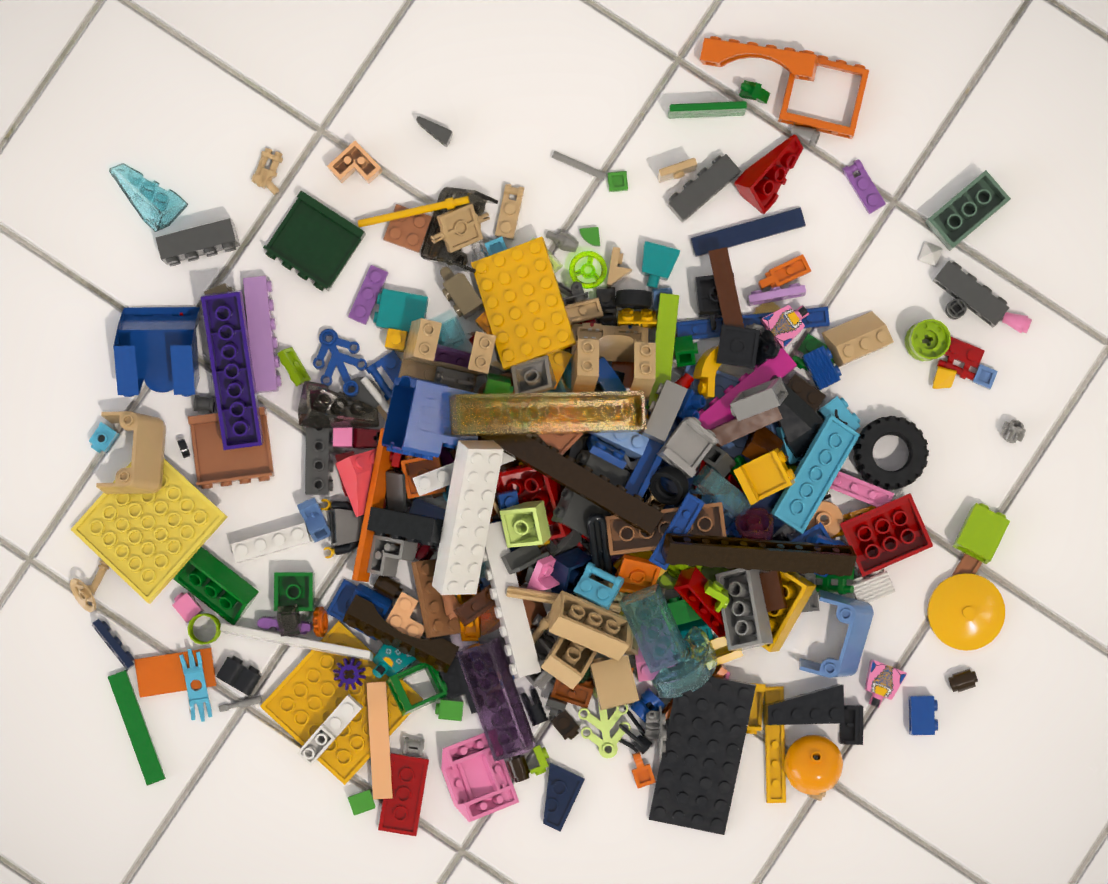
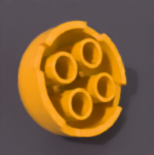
M806 735L797 739L789 747L784 759V772L791 785L798 791L809 795H819L832 789L839 781L843 770V758L840 750L830 739L820 735Z

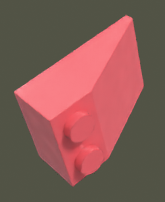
M377 448L349 456L335 463L356 517L362 516L365 513ZM386 498L384 499L383 508H386Z

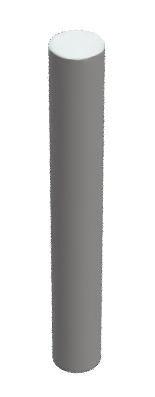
M554 151L552 158L601 180H604L607 173L557 151Z

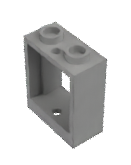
M781 377L739 392L730 403L732 415L736 416L738 421L780 406L788 395Z

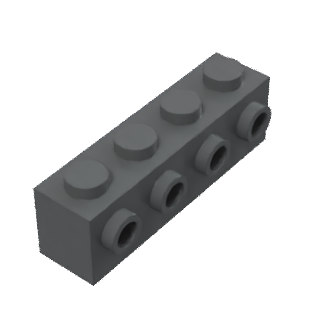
M306 417L305 495H330V491H333V480H330V472L334 470V462L330 460V453H334L333 441H330L331 434H333L334 422H331L330 418Z

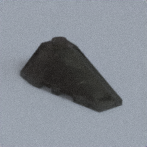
M304 382L298 406L299 426L312 428L379 426L377 408L358 399L354 401L347 398L340 391L336 393L328 389L329 386L325 384Z

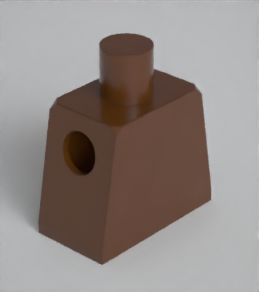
M763 427L749 434L742 455L754 460L776 448L780 451L783 441L768 428Z

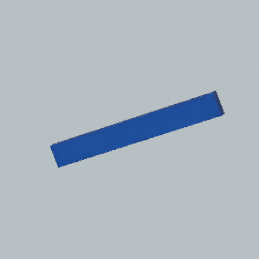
M828 307L807 309L809 315L801 320L805 325L804 329L830 326ZM773 312L742 315L744 328L746 325L749 326L753 323L764 327L761 319ZM722 317L715 318L716 330L712 331L710 319L677 322V337L692 335L693 340L718 338L721 332Z

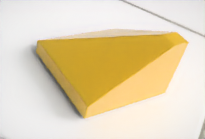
M938 366L932 388H951L957 371Z

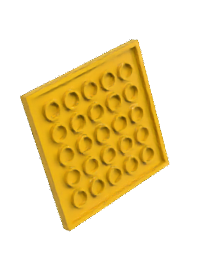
M340 621L320 640V642L371 651ZM311 650L260 707L303 746L348 694L359 702L363 708L317 759L338 780L346 785L371 757L367 683L386 682L389 677L384 674L381 678H377L372 672L377 666L373 661L355 658L354 665L361 661L362 664L358 668H366L365 671L360 672V675H366V679L359 678L363 683L362 686L355 682L356 690L352 689L351 684L349 689L345 690L346 683L339 687L338 684L342 680H334V677L339 676V674L334 673L333 670H341L337 666L338 662L345 666L344 658H347L350 664L352 657ZM353 670L345 671L347 679L350 677L354 678ZM400 680L411 705L423 700L404 680ZM386 682L390 737L411 713L402 716Z

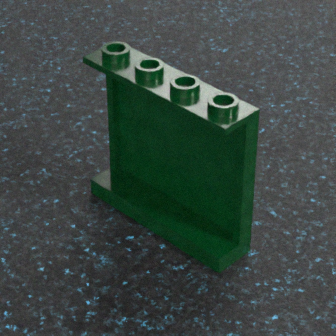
M300 191L297 195L298 199L267 246L264 245L263 248L267 251L265 255L273 260L278 258L282 261L281 265L290 271L292 268L298 271L297 275L305 281L309 278L315 282L313 286L323 291L326 289L329 291L366 233L311 196Z

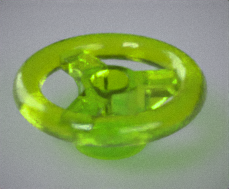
M583 251L571 260L569 274L573 282L578 281L582 284L583 288L592 289L599 286L605 280L607 265L603 257L598 253ZM588 257L587 263L582 265L581 269L575 270L576 263L581 258ZM594 258L601 265L600 276L596 273L594 265H592ZM590 267L592 271L591 273H586L584 269ZM582 275V277L585 279L593 278L595 281L592 283H584L577 278V276Z

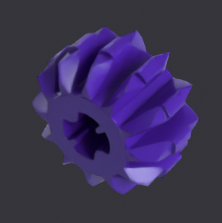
M344 658L345 666L338 662L337 666L341 670H333L334 673L339 674V676L334 677V680H342L338 684L339 687L346 683L345 690L349 689L350 684L352 689L356 690L355 682L362 686L363 683L359 678L366 679V675H360V672L365 671L366 668H358L362 664L361 661L354 665L355 658H351L350 664L347 658ZM353 670L354 678L350 677L347 679L345 671Z

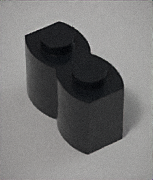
M234 655L232 658L227 657L216 677L242 693L251 696L262 677L259 674L260 670L251 665L249 668L242 664L243 660Z

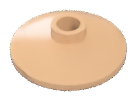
M822 501L806 529L808 530L821 522L830 538L835 536L841 529L839 523L843 522L841 510L831 502ZM826 515L827 520L823 521L820 517Z

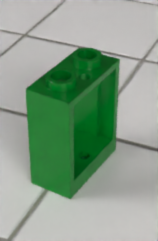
M420 663L389 677L386 681L402 716L436 702L447 695L446 683L443 680L441 681L438 675L439 671L435 670L432 666ZM425 670L435 689L436 695L411 705L400 680Z

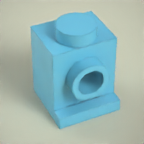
M100 422L89 440L92 443L91 448L99 453L101 451L107 453L119 436V433ZM101 435L105 436V440L103 442L99 441V437Z

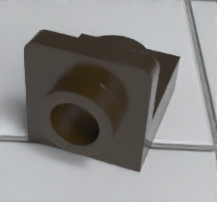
M566 710L550 721L565 740L567 738L572 740L579 734V725Z

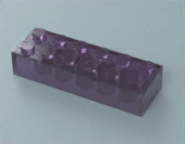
M499 637L468 645L457 651L456 654L494 762L528 753L537 745L514 679L510 673Z

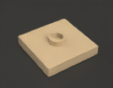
M691 158L659 169L657 176L659 183L673 178L679 179L687 173L696 171V159Z

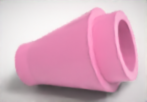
M1006 312L1002 322L1019 333L1024 332L1027 334L1032 319L1026 315Z

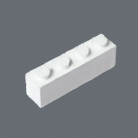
M302 523L230 545L235 562L241 563L310 543L312 540L306 523Z

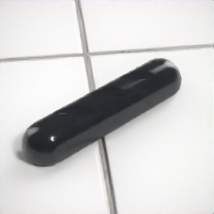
M600 513L591 514L587 520L592 563L595 564V567L613 574L606 519ZM594 575L595 578H597L598 580H600V581H606V580H604V579H602V578H600V577Z

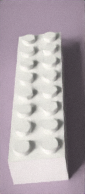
M458 440L432 586L441 595L477 594L504 450L495 441Z

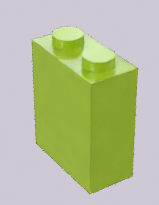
M976 503L971 507L952 547L984 564H988L992 560L1010 520L1006 519L1007 517L1002 513H995L989 510L987 505Z

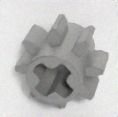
M1011 420L1010 423L1005 421L1001 433L1004 434L1003 438L1005 441L1016 443L1017 440L1020 442L1023 440L1026 429H1023L1024 425L1022 422Z

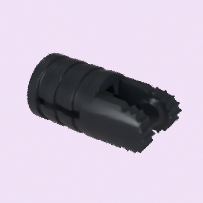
M536 688L530 690L534 702L533 706L526 693L520 694L532 726L549 720L542 707V702Z

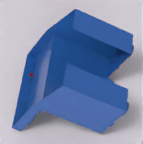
M200 307L123 308L113 345L118 395H123L124 397L139 395L143 381L155 392L165 393L174 390V395H182L184 397L196 394L200 379L196 328L201 314Z

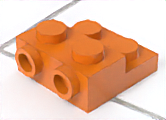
M408 455L405 456V460L401 461L402 471L405 474L408 499L420 497L412 478L442 467L440 455L438 458L433 457V460ZM446 486L422 496L446 492Z
M624 554L615 574L616 577L621 576L624 578V583L619 592L651 598L661 567L650 562L649 559Z

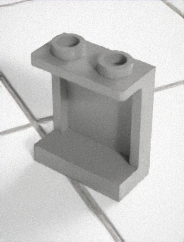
M695 417L684 418L657 453L670 466L682 471L686 478H693L697 472L695 470L712 446L719 442L715 438V433L709 429H704L701 426L702 423Z

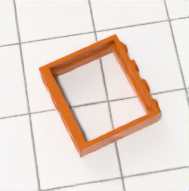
M817 56L819 59L817 66L861 76L850 127L788 113L787 109L795 80L793 75L789 73L778 122L815 128L819 132L852 139L857 125L869 70L860 64L851 66L847 65V62L843 60H836L835 62L828 60L829 58L826 56Z

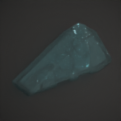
M125 163L109 169L110 174L141 219L155 232L170 226L188 206V203L171 189L167 191L159 187L160 183L155 180L151 182L143 178L141 172Z

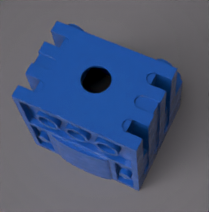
M411 376L395 377L382 446L387 447L386 451L433 460V457H439L442 444L443 447L455 449L458 445V440H478L479 434L483 435L484 421L488 413L484 411L485 404H490L491 396L451 388L446 384Z

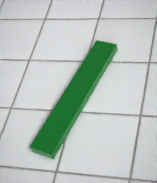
M127 670L108 676L146 785L148 786L166 779Z

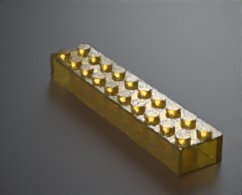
M644 391L455 394L449 397L451 437L624 433L647 430Z

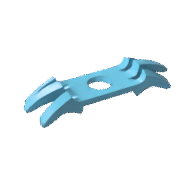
M187 649L190 668H187L184 655H179L187 686L191 720L196 719L195 704H197L201 722H204V702L206 703L208 717H212V709L204 676L201 653L196 652L198 666L196 667L193 652L191 649ZM199 680L202 683L201 689L193 690L191 682Z

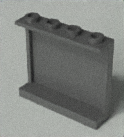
M581 449L576 457L577 465L581 467L583 465L588 466L593 470V474L597 476L601 474L609 478V483L614 486L619 484L625 487L632 474L590 453L588 450ZM564 488L558 505L553 511L551 521L561 523L589 538L587 526L589 516L594 513H600L604 517L613 516V514L571 490Z

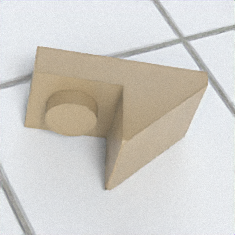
M613 247L606 287L613 286L633 270L618 267V264L622 265L624 254L620 253V248Z

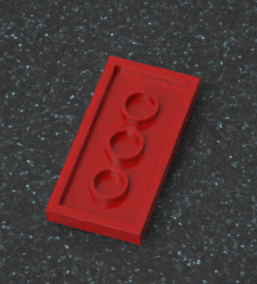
M391 753L393 798L383 799L378 830L417 836L429 759Z

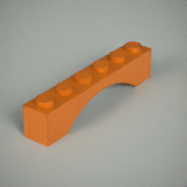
M716 36L704 38L700 57L703 65L723 67L739 59L762 58L781 65L795 79L813 82L819 60L814 52L803 50L802 53L796 52L795 49L785 47L783 50L777 49L774 45L758 46L755 42L743 44L735 39L723 41Z

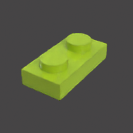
M293 347L277 353L281 364L286 368L291 381L296 386L311 380Z

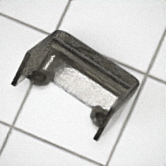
M453 187L443 188L437 202H442L446 198L453 197L455 199L469 196L470 203L473 204L475 213L478 216L484 212L486 203L498 204V200L476 190ZM446 208L434 211L421 249V257L427 261L458 271L475 273V269L466 266L468 262L467 254L462 252L461 249L449 253L443 240L435 244L431 241V236L440 233L437 216L450 210Z

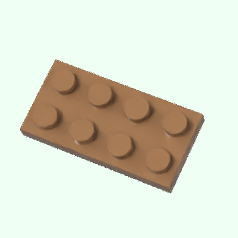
M437 559L411 563L427 639L461 633L459 619L450 621L446 617L442 596L432 586Z

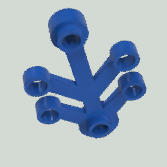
M325 329L319 335V341L322 345L317 358L313 360V366L317 370L325 367L324 358L329 349L332 356L325 374L320 378L322 385L328 387L332 384V375L337 365L345 383L343 385L344 393L349 397H354L359 392V386L355 381L351 380L344 362L356 366L359 371L366 370L368 364L365 359L351 357L340 353L337 349V346L347 348L351 354H357L360 351V346L357 342H349L338 338L337 333L333 329ZM327 336H332L330 342L326 341ZM352 345L357 346L355 351L351 350ZM322 361V365L316 366V362ZM364 362L365 366L360 368L358 364ZM324 378H330L328 383H323ZM355 387V391L352 393L348 392V389Z

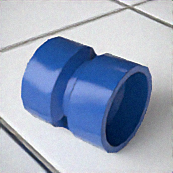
M647 688L641 694V699L638 702L632 703L629 707L646 723V714L651 710L659 711V706L663 708L665 704ZM651 702L652 704L648 708L646 704Z

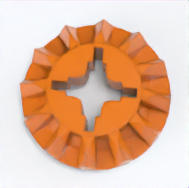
M321 606L316 607L313 612V631L316 637H324L328 630V614L324 607Z

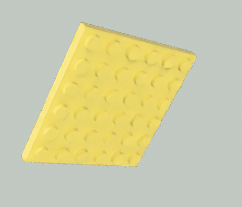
M164 458L162 487L158 492L152 494L103 493L71 528V531L147 603L151 604L228 516Z

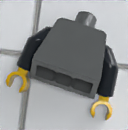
M322 499L321 502L328 503L326 508L321 509L329 511L331 546L323 549H329L331 555L325 558H331L335 554L342 555L352 552L359 544L364 515L356 517L352 505L348 501L330 502L327 499Z

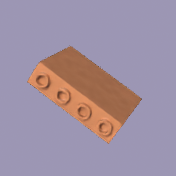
M259 407L264 443L260 446L223 450L218 413L188 417V424L191 427L197 486H201L202 489L213 488V484H220L221 487L231 486L232 482L239 481L240 484L251 483V479H258L259 482L269 481L270 477L274 476L265 407Z

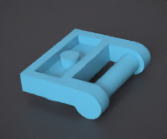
M589 562L573 592L609 610L624 583V578L621 576L616 577L595 567L594 563ZM594 574L614 585L612 588H609L591 579L590 576Z

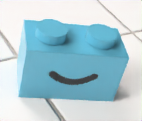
M836 396L818 410V413L824 420L828 414H831L854 431L861 427L859 424L861 422L854 412L850 413L847 409L849 405L842 397L839 399Z

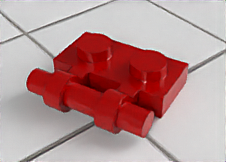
M951 337L949 349L944 354V356L948 357L947 362L939 359L937 366L957 371L956 374L960 375V378H967L973 381L975 373L970 372L969 368L970 366L978 368L985 350ZM954 360L964 363L963 368L953 365Z

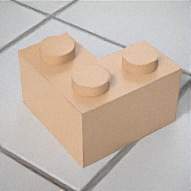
M356 141L352 142L327 166L341 183L357 171L370 184L383 172L381 167Z
M401 592L386 622L399 632L414 638L421 639L425 633L424 625L411 618L419 604V600Z

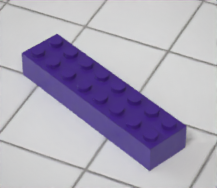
M242 290L202 295L201 302L223 450L260 446L264 443Z

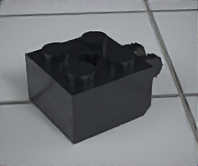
M713 275L695 277L698 318L710 316L711 331L716 330L715 316L721 315L719 301L711 296L716 291Z

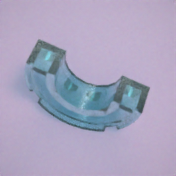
M693 626L684 637L683 641L690 652L688 657L676 666L670 668L662 667L653 679L652 683L660 697L676 698L683 696L682 693L689 690L693 692L704 685L714 673L717 666L716 652L707 634L702 629Z

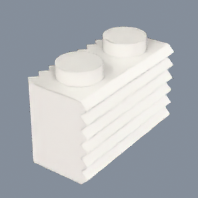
M881 569L871 573V577L866 579L858 577L851 584L854 587L853 595L855 599L868 603L896 592L888 572H882Z

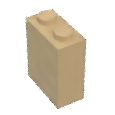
M628 655L622 656L619 661L613 658L604 660V657L593 660L589 667L600 711L639 701Z

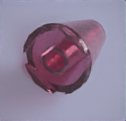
M752 508L746 510V514L742 516L739 514L737 516L735 526L741 538L773 539L774 518L772 513L769 514L766 509Z

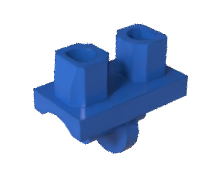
M688 389L676 418L680 421L686 417H695L699 420L700 416L697 408L705 407L706 399L704 396L697 395L693 389Z

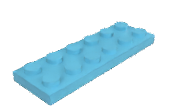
M828 414L794 472L796 477L794 479L795 483L784 489L771 515L798 533L803 534L860 434L833 415Z

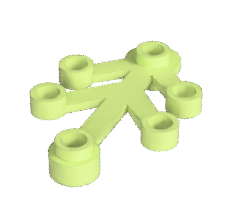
M594 687L593 695H594L595 698H597L596 691H595V687ZM627 704L624 705L626 709L623 712L619 711V706L616 707V710L609 719L607 709L600 711V707V720L593 716L587 708L582 707L578 711L580 719L587 720L602 732L603 739L592 733L590 727L585 726L581 729V736L599 746V753L604 758H612L617 754V743L626 734L619 728L613 737H610L611 728L621 715L628 712ZM586 710L588 712L587 716L582 717L580 715L581 711ZM622 721L620 723L622 725L627 724L628 730H631V726L627 721ZM585 729H588L590 731V734L588 736H585L583 734V731ZM606 746L612 747L610 752H606L604 749Z

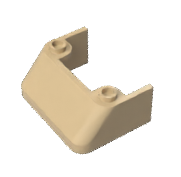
M131 411L101 412V416L111 424L120 423L124 430L133 431L131 467L121 468L116 473L115 483H96V487L105 494H152L158 492L162 487L166 434L164 421L158 417Z

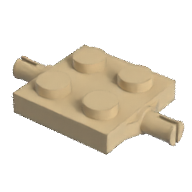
M472 203L464 204L437 216L440 233L431 236V241L435 244L443 240L447 252L452 253L482 240L481 223L490 220L489 214L485 212L478 216Z

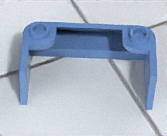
M819 589V601L837 605V619L842 623L849 624L839 660L827 658L822 663H817L800 658L799 670L828 678L852 676L858 670L874 615L873 607L868 602Z

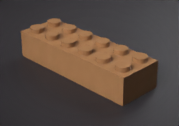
M722 502L704 504L687 534L726 537ZM678 508L661 510L664 513L652 536L615 515L605 516L610 556L655 550Z

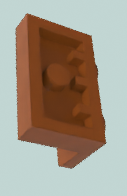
M584 676L573 690L556 679L551 697L588 708L594 690L593 679L589 676Z

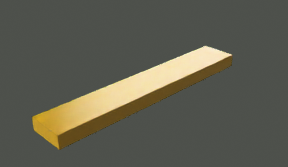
M784 686L765 687L764 705L784 699ZM765 725L766 803H786L784 725Z

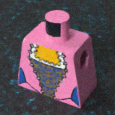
M787 305L763 317L761 323L774 334V340L778 346L784 349L804 329L805 325L801 320L808 316L809 312L803 305L795 311L790 305Z
M871 659L864 689L872 693L869 704L880 708L883 697L892 700L907 673Z

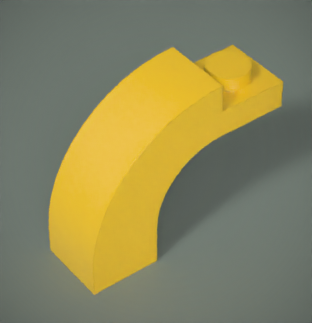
M718 346L710 348L699 358L693 373L694 379H700L698 393L703 395L705 399L715 397V376L718 368L722 365L716 363Z

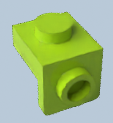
M708 579L704 585L705 593L717 599L715 611L719 613L722 608L725 609L730 601L729 593L721 583L717 581L712 582Z
M540 744L533 747L540 765L529 770L531 774L535 773L536 776L546 772V768L549 767L546 760L549 758L548 752L545 747L541 748Z

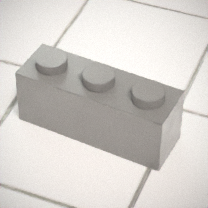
M666 380L664 384L660 383L656 394L659 396L656 402L652 401L648 409L651 414L648 419H644L641 425V429H643L641 435L663 444L688 389L669 380Z

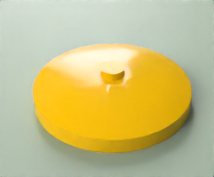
M961 573L946 578L934 589L928 602L927 616L933 633L941 642L958 650H976L992 642L1001 631L1005 620V604L1001 593L992 582L979 575Z

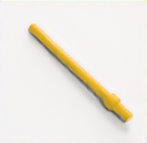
M469 196L455 199L453 197L446 198L442 202L358 220L359 228L446 208L450 210L456 208V206L470 203Z

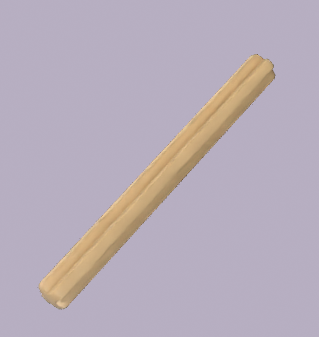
M508 586L506 591L507 597L553 604L559 595L557 593ZM612 602L609 610L619 614L621 604Z

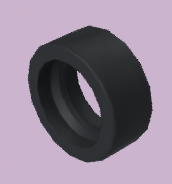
M635 289L616 291V307L648 309L652 306V292Z
M672 466L662 467L650 480L652 495L656 500L666 505H675L680 502L689 489L686 476L682 471ZM661 477L672 480L677 486L678 494H671L666 491L661 484Z

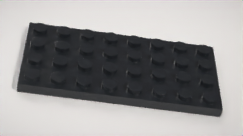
M679 669L666 731V751L662 753L649 820L725 835L756 684Z

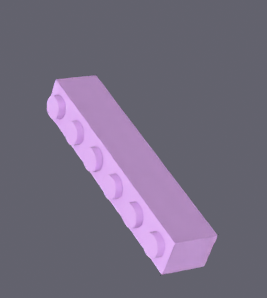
M266 276L243 278L249 344L257 394L277 392L279 387L282 386L281 375H277L280 361L279 356L275 355L278 341L277 337L273 335V330H276V321L271 315V311H274L273 299H270L269 292H272L271 280L268 281Z

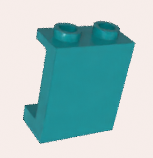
M383 289L382 293H378L377 304L380 306L379 311H375L373 323H376V327L380 329L391 328L409 333L412 321L426 318L429 298L427 296Z

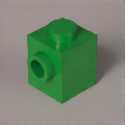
M692 335L676 337L674 349L677 367L695 365V354H699L697 342L693 343Z

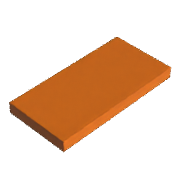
M212 648L192 650L196 667L198 666L196 652L201 653L206 686H217ZM188 651L135 659L140 698L186 691L187 686L179 655H184L187 668H190ZM199 680L191 682L192 689L202 687V683Z

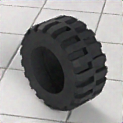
M888 416L872 421L862 429L853 447V460L856 463L857 471L861 473L865 481L867 480L870 484L885 490H896L912 484L921 476L923 469L928 463L927 456H929V450H927V439H924L922 435L924 433L916 427L915 423L909 422L903 417ZM886 435L898 436L908 447V460L902 468L896 471H887L880 468L873 458L875 443Z

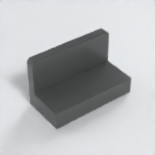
M402 468L386 471L387 509L405 512L407 510L405 474H403Z
M537 545L522 546L502 556L501 559L509 574H513L550 554L548 551L541 553Z

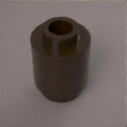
M379 575L373 587L377 590V593L392 601L394 598L398 599L403 590L400 587V582Z
M970 668L954 673L952 677L948 678L952 691H958V693L976 687L975 683L978 682L975 671L971 672Z
M520 753L508 756L509 760L506 763L515 783L529 779L530 771L525 756H520Z

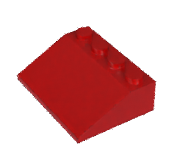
M525 464L499 472L497 493L515 489L517 490L519 504L544 500L551 534L549 540L566 537L572 531V529L561 523L551 521L553 511L561 498L562 490L560 484Z
M911 493L839 523L846 544L852 546L857 555L855 567L861 577L933 547Z

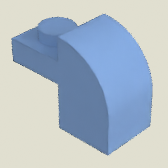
M315 497L297 505L315 543L331 536L328 522Z

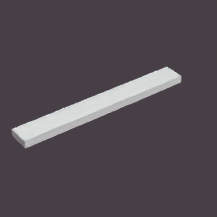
M222 623L220 631L226 634L373 661L374 654L368 650Z

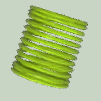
M198 614L189 621L187 627L188 635L197 644H210L220 636L221 623L212 614ZM201 616L210 617L216 624V634L208 642L200 641L193 633L194 622Z

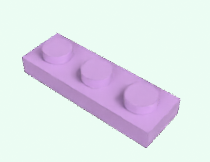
M800 283L789 285V288L784 289L774 287L768 292H762V290L753 291L751 295H748V305L754 306L802 297L806 295L805 285L800 286Z

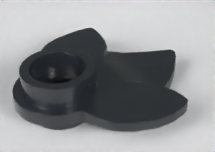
M764 330L761 337H759L755 364L757 366L761 365L766 359H774L779 353V347L774 342V334L770 330Z

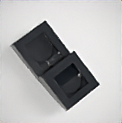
M615 287L596 288V298L599 297L604 315L598 318V323L607 326H617Z

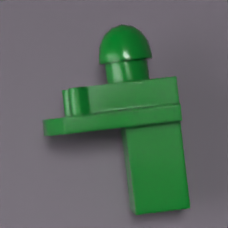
M744 80L741 84L739 96L743 99L756 100L759 103L767 104L771 93L761 88L762 84Z

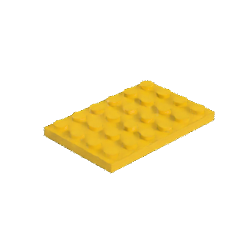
M543 237L471 262L492 334L496 336L495 344L504 370L528 360L546 356L576 345V339Z

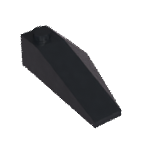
M773 375L770 380L776 379L778 376ZM784 383L788 395L782 404L778 406L783 419L777 421L779 427L783 428L786 436L784 437L786 445L795 458H799L806 453L824 421L816 411Z

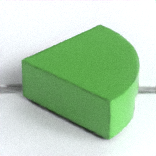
M598 227L579 229L581 237L587 243L600 247Z

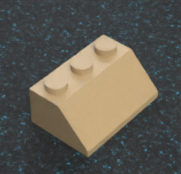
M873 311L821 333L838 368L887 347L894 342L886 324Z

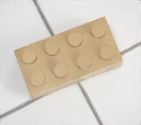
M561 591L551 606L549 632L619 661L630 646L632 620L565 591Z
M558 636L540 668L573 690L584 677L597 652Z

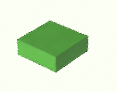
M627 171L607 173L609 192L628 191Z

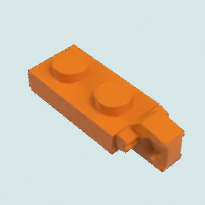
M802 254L770 269L765 273L766 278L760 280L758 285L761 290L768 286H771V288L781 287L810 273L811 269Z

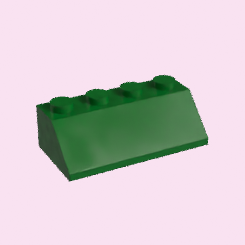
M203 547L193 555L174 577L176 582L231 625H235L259 593L252 585Z

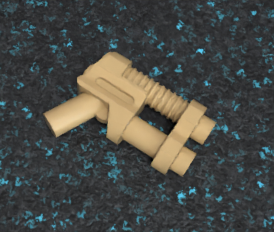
M265 148L261 152L260 162L255 174L252 176V182L263 189L267 187L273 195H276L280 190L273 184L272 178L277 177L278 173L276 171L279 163L283 161V154L276 151L275 155L271 154L273 150ZM267 160H272L270 168H264Z

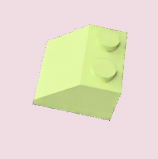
M544 500L524 502L500 510L507 548L543 545L551 538Z

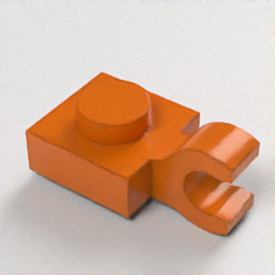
M640 752L632 754L637 767L632 769L637 788L656 783L650 763L644 765Z

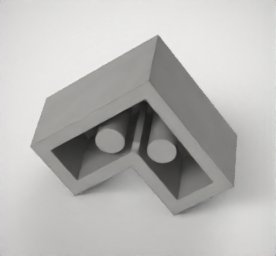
M373 535L367 573L396 577L399 560L415 561L418 543Z

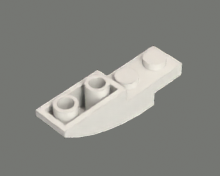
M348 694L296 754L312 766L348 726L363 706Z

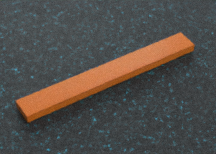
M384 428L380 430L352 580L369 582L370 573H367L374 535V531L367 530L371 507L383 508L386 494V471H390L392 463L389 461L391 451H386L387 447L382 446Z

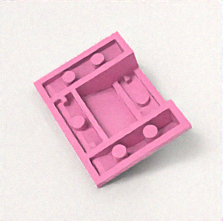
M494 730L443 748L441 764L443 776L454 806L468 822L519 803Z

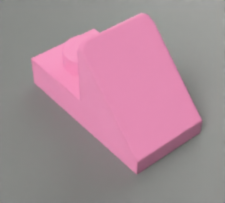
M550 555L537 561L526 589L540 591L560 585L550 575L554 570L553 567L556 562L554 557Z

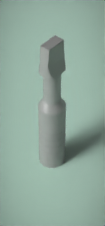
M260 695L239 700L232 704H223L219 706V711L223 712L236 707L243 708L262 703V697Z

